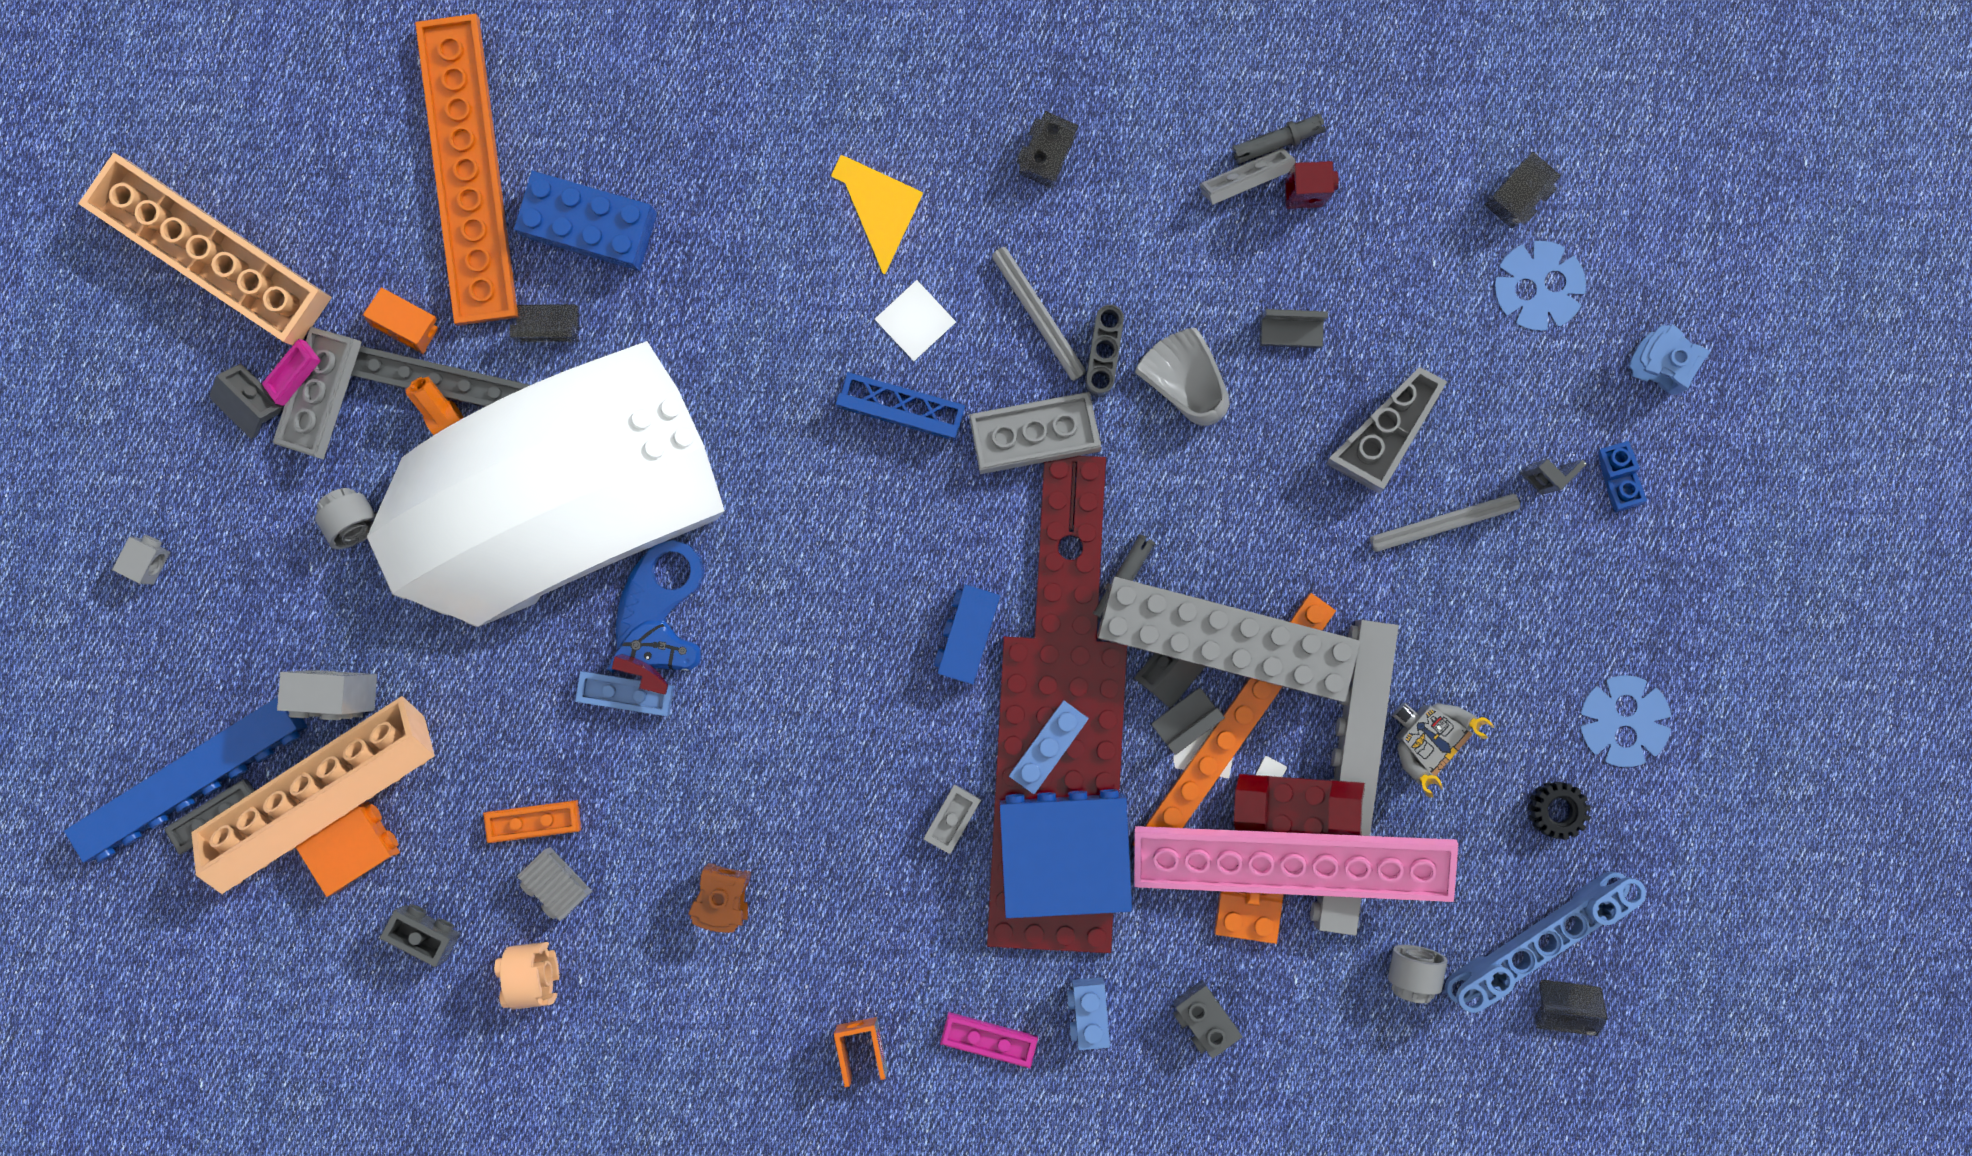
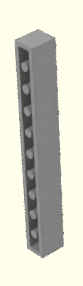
M1355 620V626H1350L1348 637L1360 640L1361 642L1346 701L1340 702V705H1344L1342 718L1338 717L1335 730L1336 736H1339L1338 748L1333 749L1331 765L1335 767L1334 779L1329 780L1365 783L1361 829L1362 836H1370L1399 625ZM1317 896V903L1313 902L1311 905L1310 920L1314 921V926L1320 931L1356 936L1362 898Z

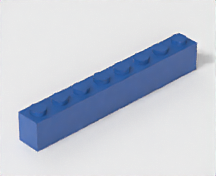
M278 697L70 826L64 830V833L83 863L97 860L98 863L103 862L116 854L114 849L121 844L128 846L143 837L141 832L148 827L152 830L169 821L167 816L172 812L177 811L180 813L195 804L193 799L199 795L208 796L222 787L220 782L228 777L232 780L248 771L246 766L255 760L257 763H260L275 754L273 749L283 744L285 747L300 739L299 733L308 728L303 718L289 717V711H277Z

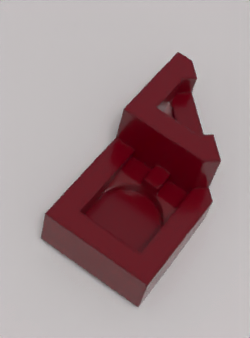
M623 654L614 657L612 669L642 676L639 689L666 695L668 684L651 665Z

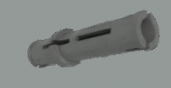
M1318 113L1296 123L1293 121L1287 122L1283 128L1233 145L1232 151L1236 152L1233 153L1234 158L1239 165L1242 162L1290 144L1297 146L1301 140L1325 133V126H1321L1324 125V120L1321 114Z
M1138 534L1136 541L1115 577L1133 581L1156 543L1149 539L1143 549H1141L1147 537ZM1109 583L1104 588L1106 592L1092 613L1098 616V618L1101 617L1104 611L1110 588Z

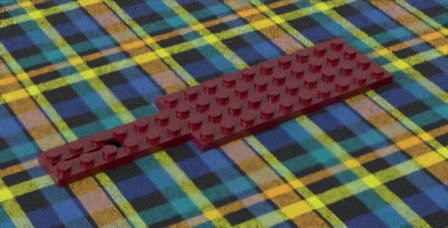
M1075 456L1044 462L1034 638L1004 636L987 947L1111 953L1113 913L1006 918L999 801L1006 800V795L1024 794L1025 799L1037 798L1038 793L1046 792L1056 793V797H1069L1068 792L1087 791V796L1100 795V790L1117 789L1120 792L1127 646L1114 642H1097L1098 616L1092 614L1099 601L1106 457ZM1069 535L1077 537L1082 543L1080 556L1072 560L1062 557L1058 550L1060 540ZM1064 700L1089 719L1039 789L1033 794L1009 777V774Z

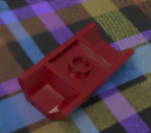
M1239 774L1235 789V830L1362 836V804L1365 783Z

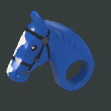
M676 540L662 542L648 550L632 569L618 606L616 618L617 651L607 668L611 673L616 671L612 669L614 657L620 654L641 660L651 665L654 669L693 670L699 665L701 661L700 647L691 641L678 637L666 622L668 615L698 590L704 576L702 558L692 546ZM670 552H677L685 556L691 569L690 577L686 584L674 590L661 586L655 576V566L659 558Z

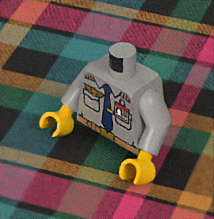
M1404 702L1392 715L1404 726L1396 735V739L1399 742L1397 750L1402 768L1418 784H1422L1424 793L1428 797H1434L1433 793L1427 789L1429 785L1437 784L1441 790L1443 789L1437 774L1474 734L1470 729L1473 728L1474 732L1481 739H1487V735L1479 732L1480 727L1487 724L1494 728V725L1487 718L1481 717L1477 719V716L1458 706L1441 703L1434 704L1432 707L1423 705L1415 712Z

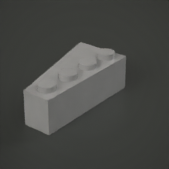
M1419 367L1328 459L1326 464L1381 494L1447 381Z

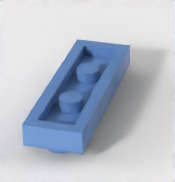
M580 671L575 702L669 716L674 685H668L667 693L664 695L639 689L641 680Z
M1063 700L1011 771L1009 777L1035 794L1089 718Z

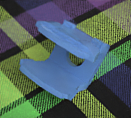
M1661 325L1655 332L1648 333L1637 346L1630 360L1629 369L1632 371V377L1645 382L1651 380L1658 383V386L1667 393L1677 395L1688 390L1691 381L1705 358L1708 357L1710 351L1700 345L1692 344L1683 337L1684 333L1675 325Z

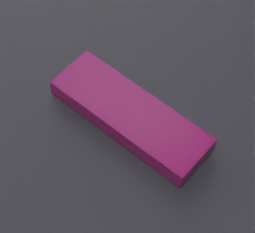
M948 1012L940 1044L1030 1068L1038 1036Z

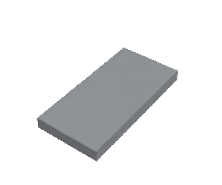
M310 327L306 341L321 362L285 404L273 444L324 460L362 342Z
M1090 392L969 414L980 474L1102 451Z

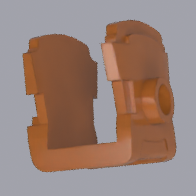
M708 863L702 870L700 893L696 900H693L688 915H691L692 924L706 930L722 933H733L739 925L742 926L743 920H748V902H745V890L750 881L751 871H739Z

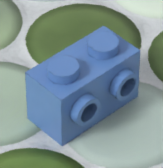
M1103 977L1072 980V990L1067 991L1068 1009H1074L1075 1022H1069L1071 1041H1077L1079 1050L1110 1048L1106 992Z

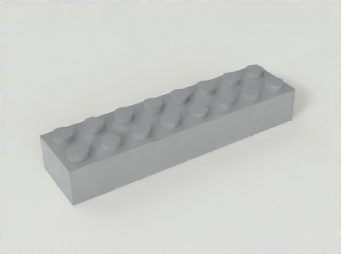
M1115 576L1111 580L1097 634L1098 639L1340 702L1346 701L1361 642L1357 639Z

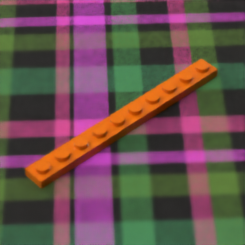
M1309 593L1289 622L1323 630L1336 610L1314 594ZM1251 678L1246 681L1224 712L1223 716L1225 718L1215 725L1144 827L1183 828L1279 693L1282 686Z

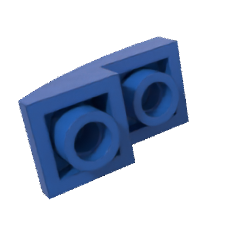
M1626 441L1599 449L1598 455L1601 470L1614 512L1644 505L1648 500L1637 475L1640 467L1630 442Z

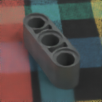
M1112 304L1101 307L1094 321L1085 387L1095 397L1107 395L1115 381L1124 315L1119 307ZM1105 314H1111L1116 318L1117 325L1112 328L1105 327L1101 322V317ZM1101 344L1109 345L1113 355L1109 358H1102L1097 354L1096 347ZM1096 374L1104 375L1108 380V386L1098 389L1093 386L1091 378Z

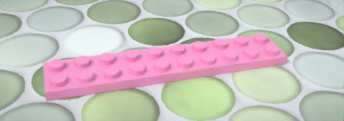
M1135 826L1134 887L1454 902L1458 842L1454 839Z

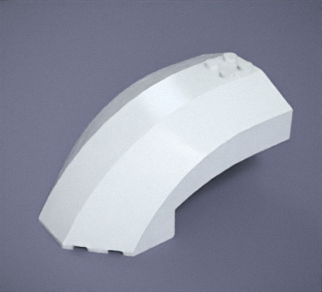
M646 341L561 372L512 393L457 421L415 447L401 458L369 530L367 539L392 595L402 599L406 598L423 605V607L480 627L534 605L540 596L589 573L714 522L725 510L705 447L680 392Z

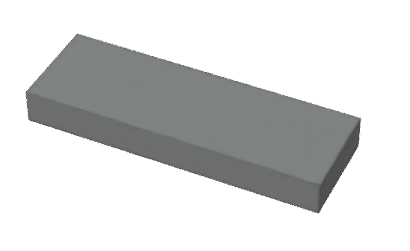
M1281 148L1204 181L1200 184L1202 194L1214 205L1288 173L1296 161L1284 148Z

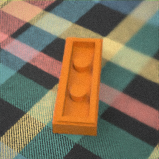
M578 800L483 813L487 843L581 831Z

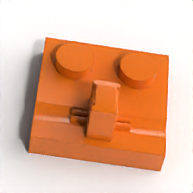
M1220 891L1214 934L1277 944L1284 894Z

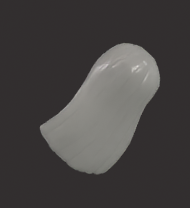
M1196 328L1185 329L1162 339L1141 358L1136 366L1135 373L1172 402L1191 422L1200 426H1209L1217 423L1226 415L1230 405L1226 386L1208 345Z

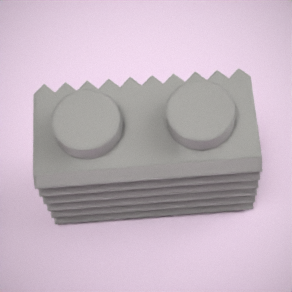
M551 847L543 850L517 875L518 879L522 881L520 887L531 897L535 895L539 898L540 902L543 903L541 908L544 913L552 919L557 918L559 921L566 918L593 892Z

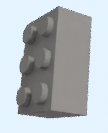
M324 670L280 672L277 711H289V717L309 718L310 716L321 717L323 720H341L363 717V712L375 710L377 674Z

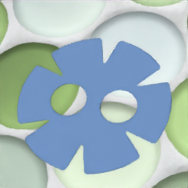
M1534 241V259L1531 258L1524 245L1516 247L1503 259L1500 267L1514 277H1496V296L1506 315L1523 306L1516 321L1518 325L1531 330H1547L1548 312L1557 326L1560 327L1571 320L1582 306L1581 303L1567 294H1585L1586 278L1583 268L1575 256L1559 265L1565 247L1549 241ZM1559 271L1565 276L1566 285L1563 290L1552 292L1547 289L1545 277L1549 272ZM1522 279L1532 280L1537 287L1536 295L1530 300L1520 299L1515 292L1516 284Z
M1628 675L1607 679V685L1611 698L1596 686L1589 693L1582 707V715L1598 720L1597 722L1581 726L1585 742L1595 755L1610 744L1605 761L1611 765L1635 767L1645 764L1646 760L1641 745L1651 754L1657 756L1669 739L1671 728L1654 723V721L1671 717L1667 700L1658 688H1654L1642 698L1647 683L1642 678ZM1630 695L1636 700L1637 710L1632 716L1624 717L1617 712L1615 705L1619 697ZM1622 726H1630L1636 732L1637 739L1631 747H1621L1615 740V733Z

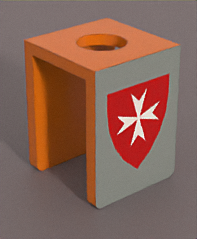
M877 1017L836 1026L834 1039L845 1088L850 1087L852 1072L844 1036L871 1031L880 1080L886 1079L888 1068Z

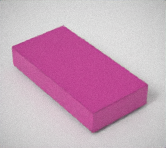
M298 339L263 381L262 385L275 404L284 406L321 360L307 341Z

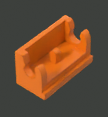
M382 287L363 314L371 327L421 354L425 353L427 346L438 329L434 325L437 320L434 315Z

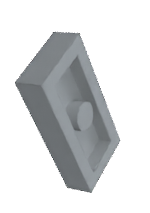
M954 784L923 839L951 854L981 799Z

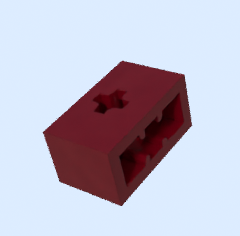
M1333 161L1303 162L1293 165L1285 177L1286 209L1320 208L1326 204L1332 197L1334 190L1338 189L1339 183L1338 172L1333 171Z

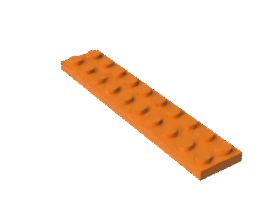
M477 14L415 22L454 324L460 326L518 318L480 19Z

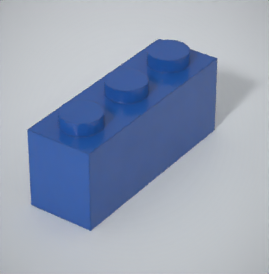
M966 584L963 590L957 589L952 607L957 608L954 620L948 618L943 636L947 637L948 641L945 650L939 648L934 666L939 667L938 674L974 684L1000 595Z

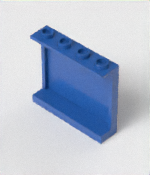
M1117 789L1100 790V795L1087 796V791L1068 792L1069 797H1056V793L1046 792L1038 793L1037 798L1025 799L1024 794L1006 795V800H999L1006 918L1132 912L1127 798L1124 794H1119Z

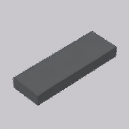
M248 779L241 780L164 828L179 855L193 849L192 831L255 791Z

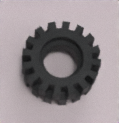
M1554 781V783H1544V787L1539 786L1536 788V795L1531 794L1529 799L1533 801L1532 805L1528 804L1527 810L1531 811V815L1528 816L1530 821L1535 823L1533 824L1535 829L1541 831L1540 833L1552 838L1565 840L1569 839V836H1578V830H1585L1586 826L1583 824L1585 821L1589 822L1591 816L1586 814L1587 811H1591V807L1586 804L1585 801H1588L1586 795L1581 794L1582 791L1579 788L1567 783ZM1558 798L1567 801L1570 807L1569 816L1562 822H1554L1548 814L1550 803Z

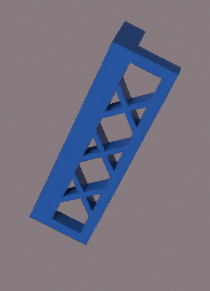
M847 372L842 392L838 394L836 406L839 409L956 441L966 407L960 403ZM852 381L865 384L870 395L863 399L848 395ZM870 386L877 387L880 389L873 393ZM885 391H891L895 393L900 403L893 407L879 404L876 396ZM899 394L908 396L909 398L903 401ZM915 399L924 401L929 411L923 415L910 413L905 405ZM929 402L939 406L932 409ZM945 407L958 410L954 425L939 421L935 413Z

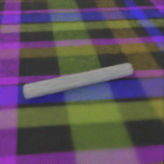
M999 248L992 254L993 260L1070 379L1073 381L1079 379L1085 374V368L1007 248Z
M1510 494L1371 536L1370 543L1373 550L1378 552L1518 510L1520 502L1516 494Z

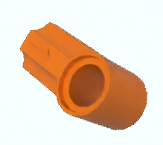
M429 376L417 378L406 389V395L421 412L425 424L433 435L464 418L452 400L447 401Z

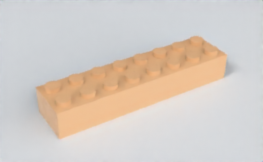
M116 153L111 155L78 203L254 323L292 346L298 339L303 340L310 327L314 325L332 298L168 186Z
M401 696L192 831L196 876L223 894L232 887L239 885L255 872L265 868L269 863L286 852L293 850L309 837L319 833L329 824L345 816L366 800L373 798L383 789L399 781L417 767L424 765L435 756L425 717Z

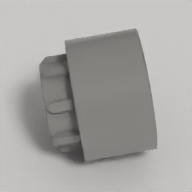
M341 488L328 493L319 500L315 521L331 548L345 549L367 539L376 514L363 494L356 493L355 490L349 488Z
M1395 946L1388 973V980L1392 983L1394 994L1410 1002H1431L1435 994L1442 992L1448 962L1447 958L1434 950L1420 946Z

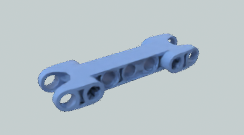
M1615 871L1602 874L1577 890L1572 900L1488 956H1479L1450 975L1445 983L1447 996L1470 1013L1484 1010L1509 994L1516 982L1600 926L1614 924L1639 907L1646 897L1644 885L1639 880L1625 877L1623 874ZM1614 877H1618V878H1619L1618 881H1616V882H1614V883H1612V884H1610V885H1607L1608 881H1609L1611 878H1614ZM1630 884H1635L1638 894L1635 899L1627 901L1625 897L1630 890ZM1574 916V927L1571 930L1566 931V920L1569 917ZM1548 934L1549 943L1545 947L1540 948V937ZM1522 951V962L1518 965H1513L1512 958L1514 954ZM1459 980L1465 981L1458 988L1456 996H1454L1452 993L1453 984ZM1480 996L1476 1005L1468 1006L1465 1004Z

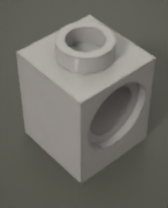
M143 535L142 538L129 537L112 570L139 584L154 585L170 551L160 547L162 542L151 536Z

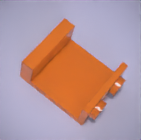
M368 801L363 802L345 816L340 817L323 828L319 833L314 834L295 847L326 897L340 892L355 879L400 853L397 848L398 841L391 831H386L380 821L382 820L381 813L376 806L370 805Z

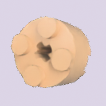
M548 942L507 947L502 958L495 960L494 970L495 975L500 978L501 982L499 999L503 1008L522 1009L549 1006L555 1002L557 993H552L553 981L559 980V966L555 951H548L547 949Z

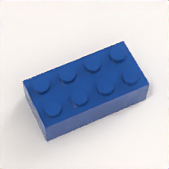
M531 171L514 230L526 239L640 271L657 212L650 204Z

